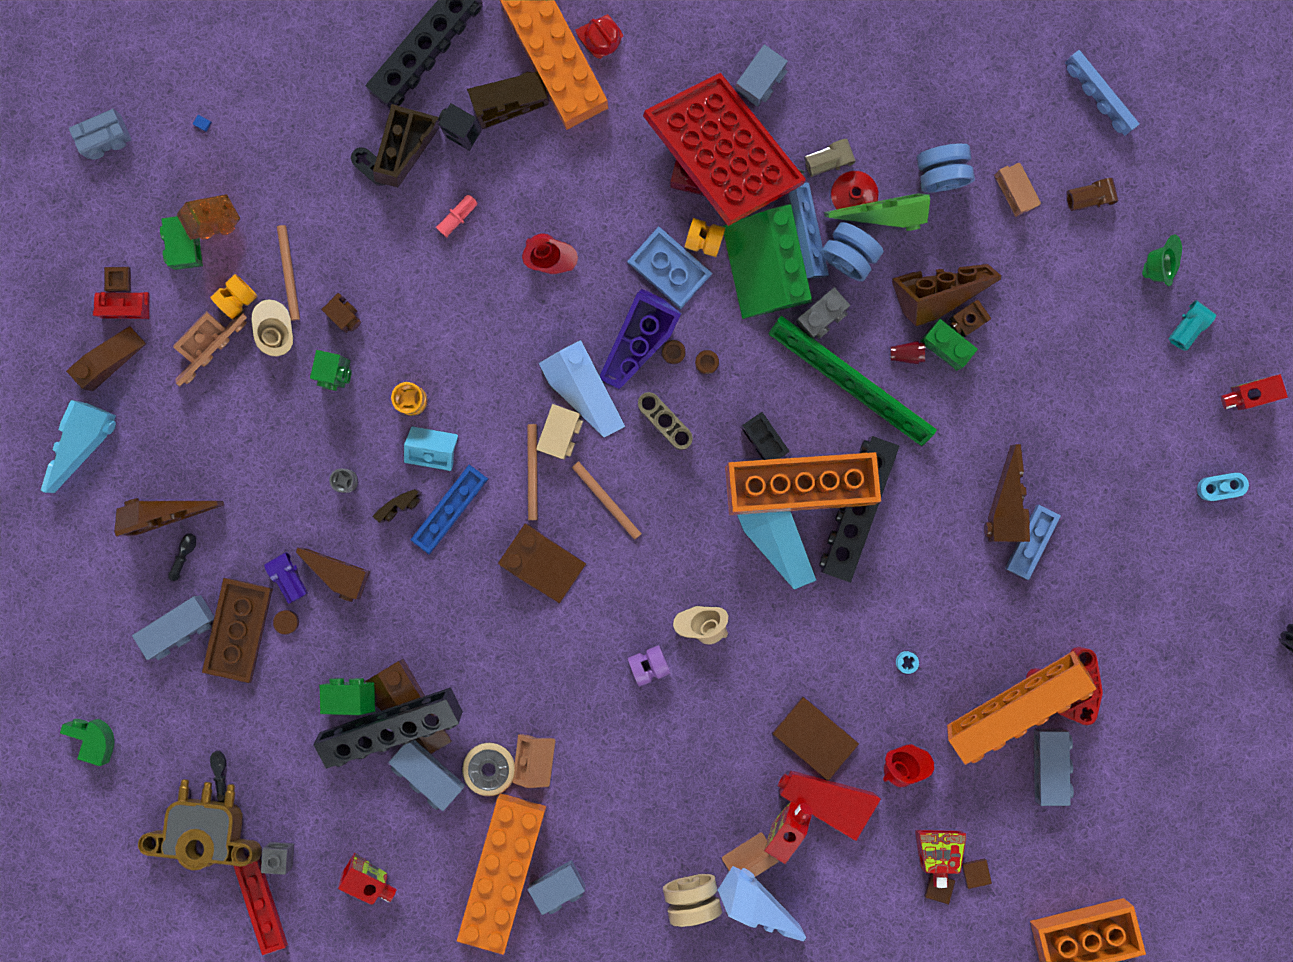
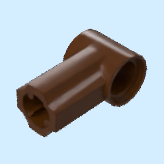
M1105 178L1091 185L1070 189L1066 192L1068 207L1071 211L1093 206L1099 208L1100 205L1106 203L1112 205L1119 201L1113 178Z

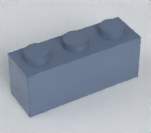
M201 595L194 596L133 634L132 637L146 660L156 658L159 661L171 654L170 648L175 645L179 648L190 642L191 638L189 636L196 632L200 635L212 628L210 623L214 621V615Z
M1034 729L1035 802L1041 806H1070V798H1073L1074 795L1073 786L1070 783V774L1073 773V762L1070 759L1073 740L1072 736L1069 735V731L1064 729Z
M414 739L410 743L403 745L388 762L392 766L391 770L399 777L404 776L410 782L409 786L417 793L422 792L428 798L427 802L436 810L441 809L444 811L465 786Z

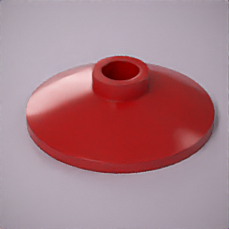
M861 171L843 173L836 179L831 190L832 202L836 209L876 202L879 196L875 181L868 174ZM858 189L860 191V195L854 196L852 194V190Z

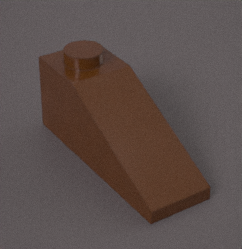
M129 326L83 355L66 372L82 389L94 391L145 346L146 343Z
M304 547L297 548L296 553L333 592L340 594L339 598L353 602V599L361 598L370 574L369 570Z

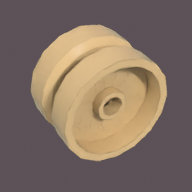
M698 874L679 878L663 886L665 902L671 904L668 908L670 924L673 926L698 925L711 921L722 914L720 899L714 896L717 892L715 876L711 874Z

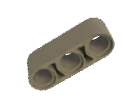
M651 392L642 394L638 399L640 412L677 450L689 448L693 440L690 430L657 395ZM646 398H652L656 405L652 410H645L642 407V401ZM663 415H667L672 419V424L668 428H663L658 423V419ZM681 432L688 436V443L682 446L675 442L676 434Z

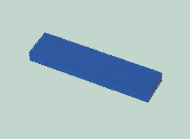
M469 464L414 534L411 541L430 555L488 481V478Z

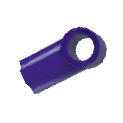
M285 552L265 563L264 567L271 580L278 584L286 601L290 604L307 595L308 592L296 572L297 566H293L289 559L291 555Z

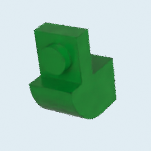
M73 719V721L62 724L60 734L83 740L78 760L97 766L109 763L115 741L114 734L107 723L100 719L89 721V723L82 719Z

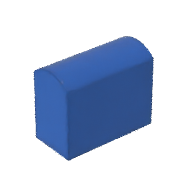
M197 115L193 125L207 132L212 122Z

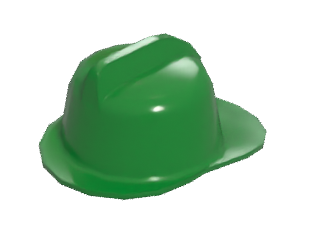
M1176 234L1171 235L1164 247L1148 253L1142 272L1144 278H1150L1154 282H1165L1168 287L1172 285L1173 279L1180 267L1182 243L1179 236Z

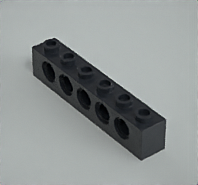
M437 0L365 85L369 93L389 109L392 104L400 106L405 100L404 95L410 88L414 89L417 87L425 70L430 71L436 63L435 58L439 53H445L451 45V39L456 34L460 35L465 30L467 20L471 16L475 17L478 15L482 8V0ZM456 6L462 7V10L458 13L451 12ZM441 24L447 25L443 31L436 30ZM424 43H432L430 48L425 50L421 49V46ZM408 61H416L413 67H405ZM395 78H400V79H401V81H400V83H399L398 85H396V86H391V85H390V83H391V81H392L393 79H395Z
M871 436L868 438V441L863 440L859 453L876 452L879 461L878 475L882 497L900 446ZM879 503L863 506V512L860 515H855L852 512V507L839 508L835 521L838 522L835 531L831 530L827 540V544H830L828 553H823L819 562V566L822 567V573L851 583ZM848 524L855 528V534L851 538H847L844 535V528ZM840 547H844L847 551V557L842 561H839L835 555L836 550Z
M450 687L321 731L313 746L326 769L333 766L340 767L348 761L363 759L371 753L377 751L384 752L392 746L398 744L405 745L413 739L422 736L429 737L443 729L450 730L459 724L463 711Z

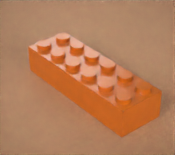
M499 0L535 72H538L542 85L566 130L608 109V100L555 0Z
M876 452L728 462L725 466L729 515L869 506L881 502Z
M1072 651L948 724V741L965 765L970 762L976 763L990 750L996 751L1001 749L1009 739L1023 736L1027 733V729L1035 724L1040 726L1049 720V716L1056 712L1063 713L1068 710L1075 701L1089 698L1097 688L1076 653Z
M499 794L457 942L504 955L546 806L506 794Z

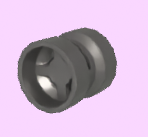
M340 468L332 472L329 482L335 491L348 493L357 487L358 477L352 470Z

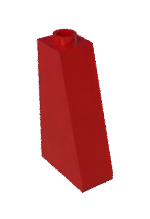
M790 771L788 775L784 774L778 783V787H780L779 793L782 797L797 805L801 803L808 804L812 808V815L857 841L881 800L874 792L795 771Z

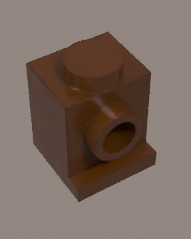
M337 293L321 310L341 330L346 333L349 330L352 332L361 324L360 319L355 315L358 311L348 301L344 304L343 302L346 298Z
M977 299L949 318L952 322L950 327L962 337H966L991 320V317ZM967 315L971 316L973 323L967 322Z

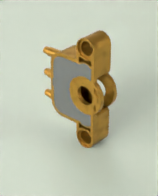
M186 779L181 780L178 801L170 804L166 810L163 830L146 833L138 841V849L142 854L178 859L179 863L189 870H201L215 863L246 866L257 861L262 854V848L257 841L240 839L242 812L234 804L235 785H227L224 802L211 801V782L204 783L201 800L188 799L189 780ZM152 838L156 840V847L152 845ZM198 840L204 846L203 855H200L196 849ZM244 848L249 850V859L244 855Z

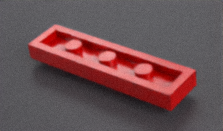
M259 858L257 861L246 866L233 867L261 953L265 955L285 948L288 943L266 875L261 873L262 863Z

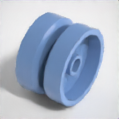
M961 143L931 148L918 154L916 157L918 170L924 172L920 177L921 191L933 193L953 190L974 182V169L972 166L967 165L972 158L970 146Z
M840 222L832 234L835 241L828 240L820 253L830 265L848 277L857 281H864L872 270L869 263L875 264L884 252L883 248L863 230L851 224Z

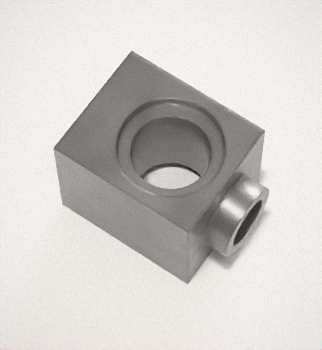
M268 843L262 850L261 873L286 875L293 868L294 843Z

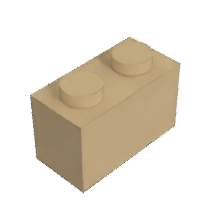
M552 404L536 450L565 460L566 456L571 457L575 443L571 441L574 433L579 434L583 424V420H580L581 415Z

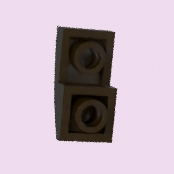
M414 489L400 494L383 505L372 517L379 523L390 522L398 513L397 507L402 511L413 510L421 501L419 496L422 492Z

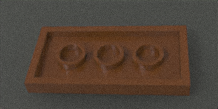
M223 578L202 673L246 683L252 682L273 588L231 578Z

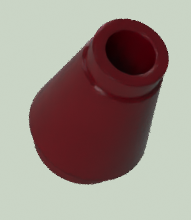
M914 341L891 346V361L918 365L919 362H925V343Z

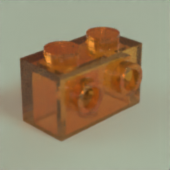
M227 194L186 202L176 214L190 240L196 238L204 240L219 233L227 235L234 231L235 225L240 221V217Z

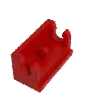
M149 292L95 293L93 316L101 319H149Z

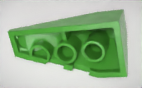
M916 193L824 212V215L834 219L906 227V231L917 230L921 228L920 224L928 222L930 195Z

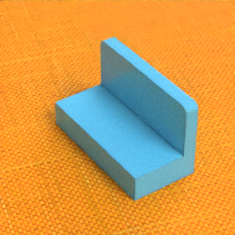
M411 427L404 444V463L451 471L458 435Z

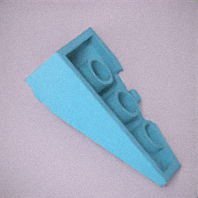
M70 401L58 429L63 432L61 440L54 443L53 451H55L56 457L55 460L48 464L41 491L55 493L102 443L107 435L113 432L116 426L114 421L116 415L88 403Z
M790 511L737 515L746 535L793 589L816 581Z

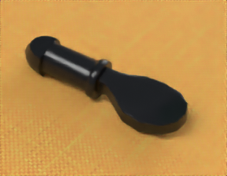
M187 533L183 536L179 545L178 556H175L171 571L168 573L169 580L176 581L180 578L182 567L187 561L185 556L196 547L195 535Z
M215 751L210 756V764L215 774L213 780L216 785V797L220 802H224L225 792L227 791L226 776H223L226 758L222 752Z

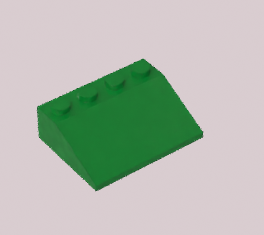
M791 204L765 210L743 218L729 226H723L726 227L724 238L742 319L813 303Z

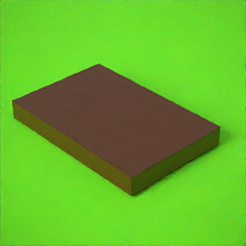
M803 696L772 732L774 736L828 781L859 745L856 740Z

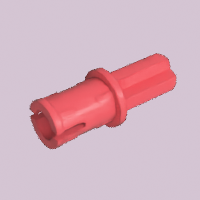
M466 195L453 210H449L450 213L436 228L447 238L460 223H464L463 220L477 206V201L472 196Z

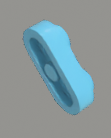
M1241 473L1206 477L1198 483L1197 492L1206 501L1242 496L1247 492L1249 482ZM1231 481H1235V483H1236V488H1235V489H1232V488L1230 487V482H1231ZM1208 485H1211L1213 488L1210 494L1206 491Z

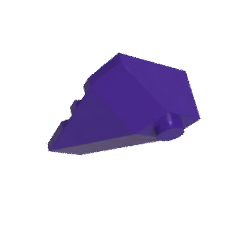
M641 289L636 294L600 374L601 380L620 389L672 335L682 313L664 299Z

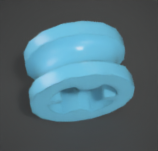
M904 651L897 656L896 666L901 672L911 674L918 669L919 660L915 654ZM905 656L910 659V656L913 658L911 662L912 667L909 669L906 666L905 668L902 667Z

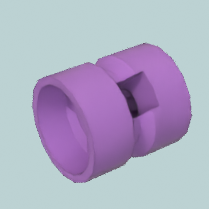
M659 645L647 649L645 655L638 653L628 657L631 670L639 687L652 682L653 677L660 679L671 674ZM649 662L651 667L649 671H645L643 664Z

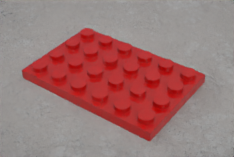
M721 72L644 111L643 117L728 226L797 189L806 180Z

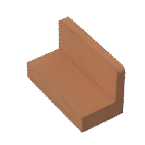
M1021 163L1011 167L1006 166L994 175L1015 217L1041 204Z
M518 734L514 763L515 771L512 783L526 788L549 787L555 739L536 738Z
M763 833L755 835L722 856V860L729 871L732 866L740 870L745 868L752 872L755 877L779 862L778 859L764 851L767 839Z

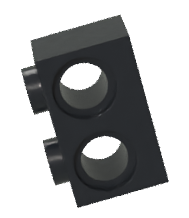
M450 103L447 109L444 108L439 115L438 124L444 136L470 151L481 133L476 117Z
M763 412L740 427L762 460L780 459L790 452Z

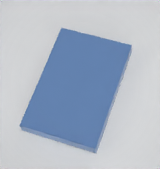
M659 226L627 261L631 267L680 310L712 275L704 265Z

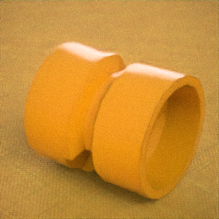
M693 218L684 248L696 252L702 249L704 254L717 257L726 227L716 224L707 226L706 221Z
M236 274L225 283V289L219 288L210 297L233 320L243 311V305L248 306L258 297Z
M403 382L397 385L391 395V401L395 409L410 416L422 413L428 402L425 391L410 382Z

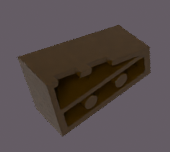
M537 71L525 72L520 76L467 89L482 129L549 105Z
M392 104L373 169L374 181L398 188L438 131L439 117Z

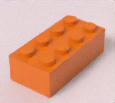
M1124 898L1030 921L1040 962H1118L1146 955L1135 908Z

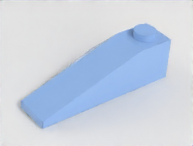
M581 340L539 363L550 386L603 437L625 427Z
M732 866L718 888L728 916L753 928L760 924L768 932H773L774 929H777L783 936L804 941L806 936L800 924L755 878L754 874L745 868L740 870Z

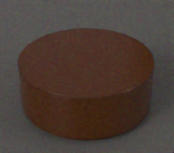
M670 340L664 344L662 357L667 363L678 364L685 358L686 350L680 341Z
M704 350L697 355L695 366L702 374H712L719 366V358L713 351Z
M291 610L278 612L273 620L275 630L285 635L293 633L299 625L297 614Z

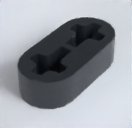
M364 147L356 148L351 154L353 165L378 186L386 185L374 181L372 169L375 166L377 157ZM359 154L362 156L368 154L366 156V159L371 164L369 166H367L363 162L357 164L359 162L357 156Z

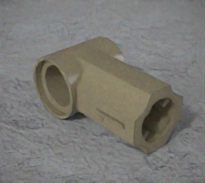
M848 139L836 141L830 144L828 148L807 155L804 158L811 177L832 169L840 170L841 166L847 164L851 166L856 162Z

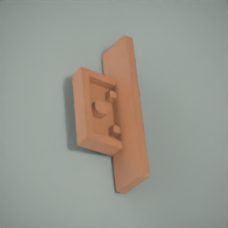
M206 311L173 345V348L191 362L175 379L179 387L183 383H190L196 376L195 371L200 366L205 367L212 360L213 356L211 354L217 348L221 350L230 341L228 337L233 331L239 332L246 325L245 319L247 316L243 311L226 327Z

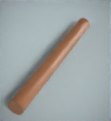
M286 225L277 226L289 314L291 321L300 320L287 227Z
M537 424L527 425L528 520H538Z
M577 462L572 469L635 540L642 533L582 464Z

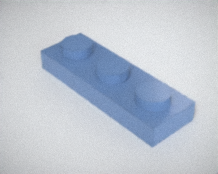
M1036 505L1029 519L1030 542L1017 543L1005 570L1025 580H1029L1061 515L1041 505Z

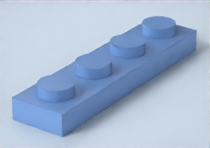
M1078 50L1071 55L1065 62L1068 73L1072 77L1079 79L1085 94L1088 96L1092 95L1097 101L1098 110L1110 117L1113 128L1118 133L1122 132L1125 136L1137 127L1139 122L1082 52Z
M804 183L802 186L789 192V200L793 210L807 278H823L829 276L826 260L820 253L823 246L809 183Z

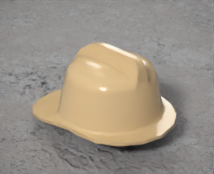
M261 301L252 311L251 319L256 346L270 356L284 355L293 345L289 312L278 301Z
M695 606L678 613L674 619L673 627L680 636L697 638L703 644L710 645L728 636L726 625L729 616L723 608Z

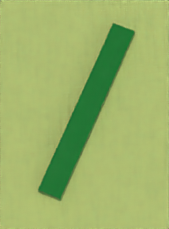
M780 316L768 333L920 446H923L936 433V428L783 316Z

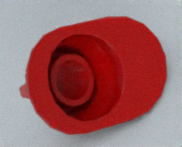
M608 14L598 19L593 18L588 24L575 29L582 43L592 55L599 59L614 52L623 37L620 28Z
M540 233L526 240L522 260L530 269L554 275L573 270L577 265L578 255L571 245L555 240L551 235Z
M912 744L899 747L886 754L884 764L885 776L883 780L884 782L890 781L897 787H907L931 776L934 771V761L927 751Z

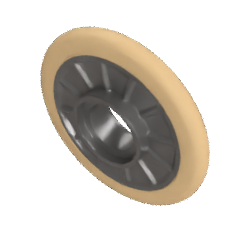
M484 743L474 747L466 755L462 767L463 777L468 787L482 796H495L504 792L511 785L515 771V764L511 754L504 747L494 743ZM486 763L493 764L496 769L495 774L486 776L482 771L483 765Z

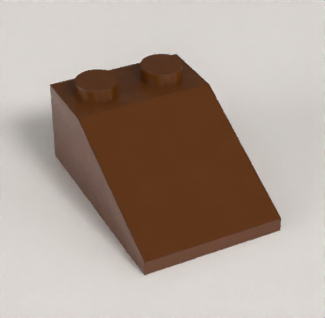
M528 523L523 525L498 562L501 567L558 603L562 601L586 565L581 559Z

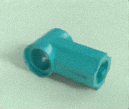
M1198 300L1190 304V310L1186 315H1182V321L1168 338L1173 345L1183 351L1188 350L1198 335L1206 330L1216 318V314Z

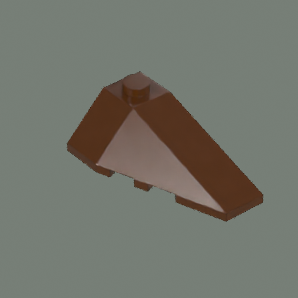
M989 264L959 267L958 273L944 272V269H936L935 276L922 277L921 271L912 272L892 278V284L903 314L915 326H919L939 319L1001 280V275Z
M1021 444L1010 445L989 512L988 522L984 524V534L990 542H1030L1029 509L1023 508V501L1027 492L1023 483H1020V478L1024 475Z
M139 498L131 499L124 502L125 506L116 509L114 532L116 537L136 536L222 507L224 502L139 501Z
M404 659L364 681L374 682L375 706L381 711L425 696ZM445 729L437 731L429 737L422 736L414 739L430 754L452 742Z

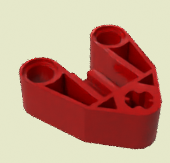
M1075 647L1070 652L1074 651L1078 658L1081 653L1084 652L1086 654V661L1083 665L1090 674L1097 689L1093 691V695L1089 698L1075 701L1068 710L1058 714L1082 725H1091L1098 717L1103 694L1098 660L1094 651L1084 647ZM1039 668L1031 669V670L1027 673L1026 678H1028L1029 676L1035 674L1036 672L1040 671L1041 669H1039ZM1083 708L1087 710V711L1084 712V716H1085V717H1081V716H1080V715L1083 713V712H1082V709H1083Z

